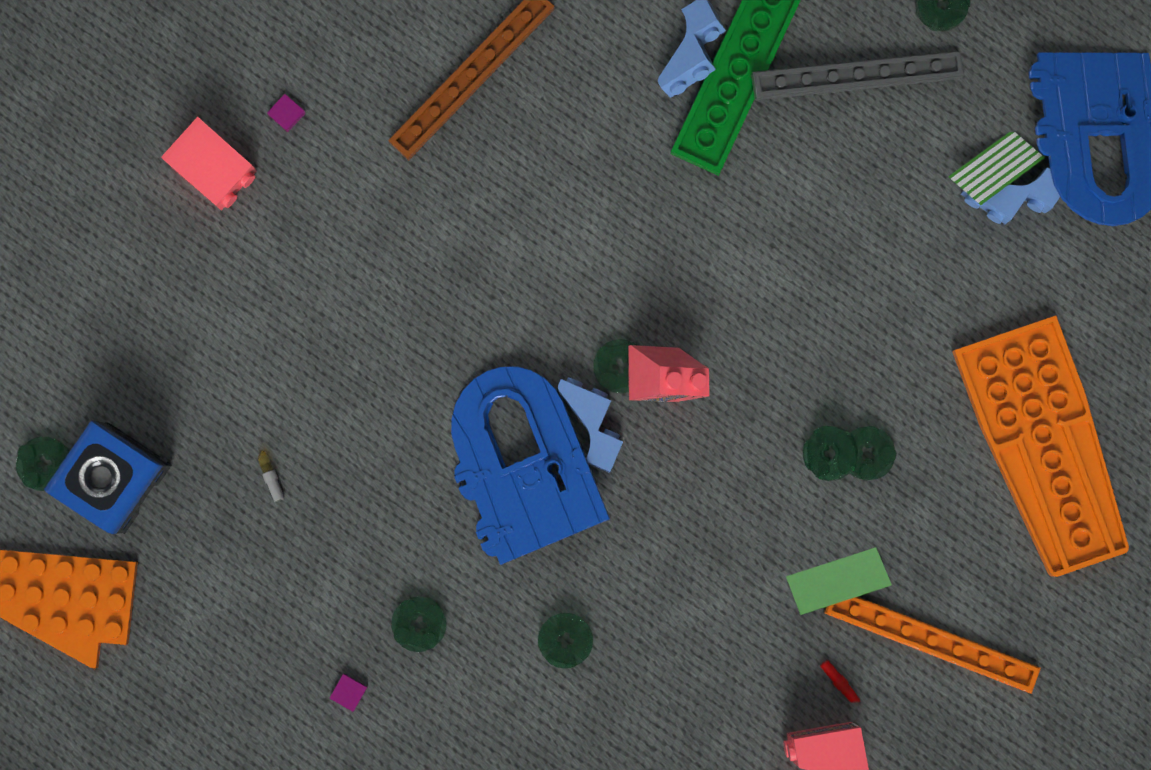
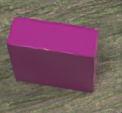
M286 94L267 112L268 116L287 132L306 114Z
M344 673L329 699L354 712L368 686Z

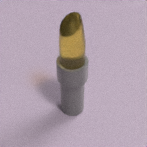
M262 451L258 456L263 472L262 476L265 484L268 485L274 502L284 499L277 480L276 471L273 470L265 451Z

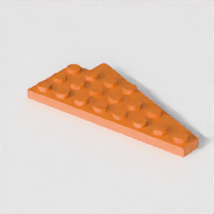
M0 550V618L88 667L96 669L99 665L101 643L129 644L138 562Z

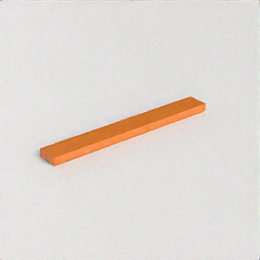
M860 597L827 606L824 610V614L1032 694L1041 669L1030 663Z

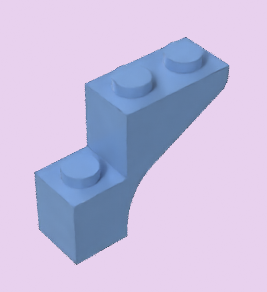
M695 0L681 9L686 19V34L658 78L660 87L670 98L683 93L687 87L705 79L711 72L716 70L703 45L714 41L726 30L709 0Z
M1048 167L1038 175L1034 182L1023 186L1008 185L982 205L978 204L964 190L961 193L969 206L976 209L982 208L988 213L987 217L998 224H1001V222L1006 224L1012 220L1024 201L1028 202L1027 206L1037 213H1046L1054 207L1060 198Z
M569 377L567 381L561 379L558 384L559 394L589 433L590 448L586 457L588 464L610 473L623 441L618 440L620 435L608 429H605L603 433L599 431L611 403V400L606 399L608 394L595 388L592 389V392L581 388L583 383Z

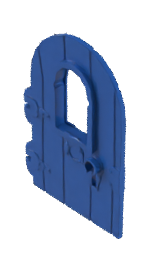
M1038 53V62H1035L1030 67L1029 79H1038V82L1030 83V89L1035 98L1042 100L1044 118H1041L1036 123L1035 133L1038 136L1044 135L1045 138H1038L1036 141L1039 151L1043 155L1049 156L1053 183L1061 199L1076 214L1099 225H1125L1142 218L1151 210V64L1149 53ZM1122 94H1125V100H1126V105H1125V106L1123 105ZM1088 136H1120L1124 172L1127 176L1125 190L1121 195H1106L1096 185L1092 171Z
M499 367L486 371L473 379L462 391L455 404L451 422V435L460 463L454 470V478L456 483L466 481L467 485L459 487L460 493L467 500H475L482 519L476 525L478 539H483L485 536L488 537V541L480 544L482 550L491 557L497 556L500 565L610 520L564 402L557 390L544 377L520 367ZM506 396L519 401L524 408L541 452L525 458L522 462H515L508 467L504 463L493 435L488 416L493 406L492 402ZM555 463L559 466L558 473L561 475L566 488L562 492L556 479L557 476L551 470L552 465Z

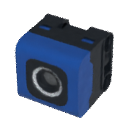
M91 420L44 488V491L110 534H125L138 516L139 512L137 510L154 486L159 485L172 464L161 460L159 455L108 422Z

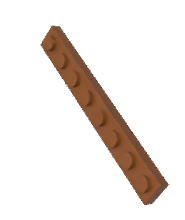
M523 0L388 140L389 143L409 161L553 12L554 5L548 0Z

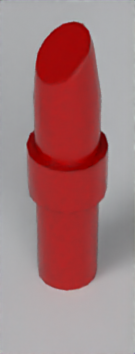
M828 659L820 665L822 670L832 680V684L838 691L842 692L850 703L861 702L855 691L848 684L847 679L837 671Z

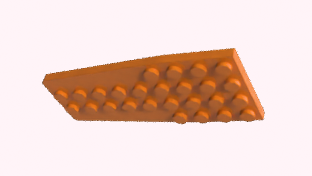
M1057 316L952 351L980 429L1047 573L1052 577H1059L1127 553L1129 545L1086 394Z

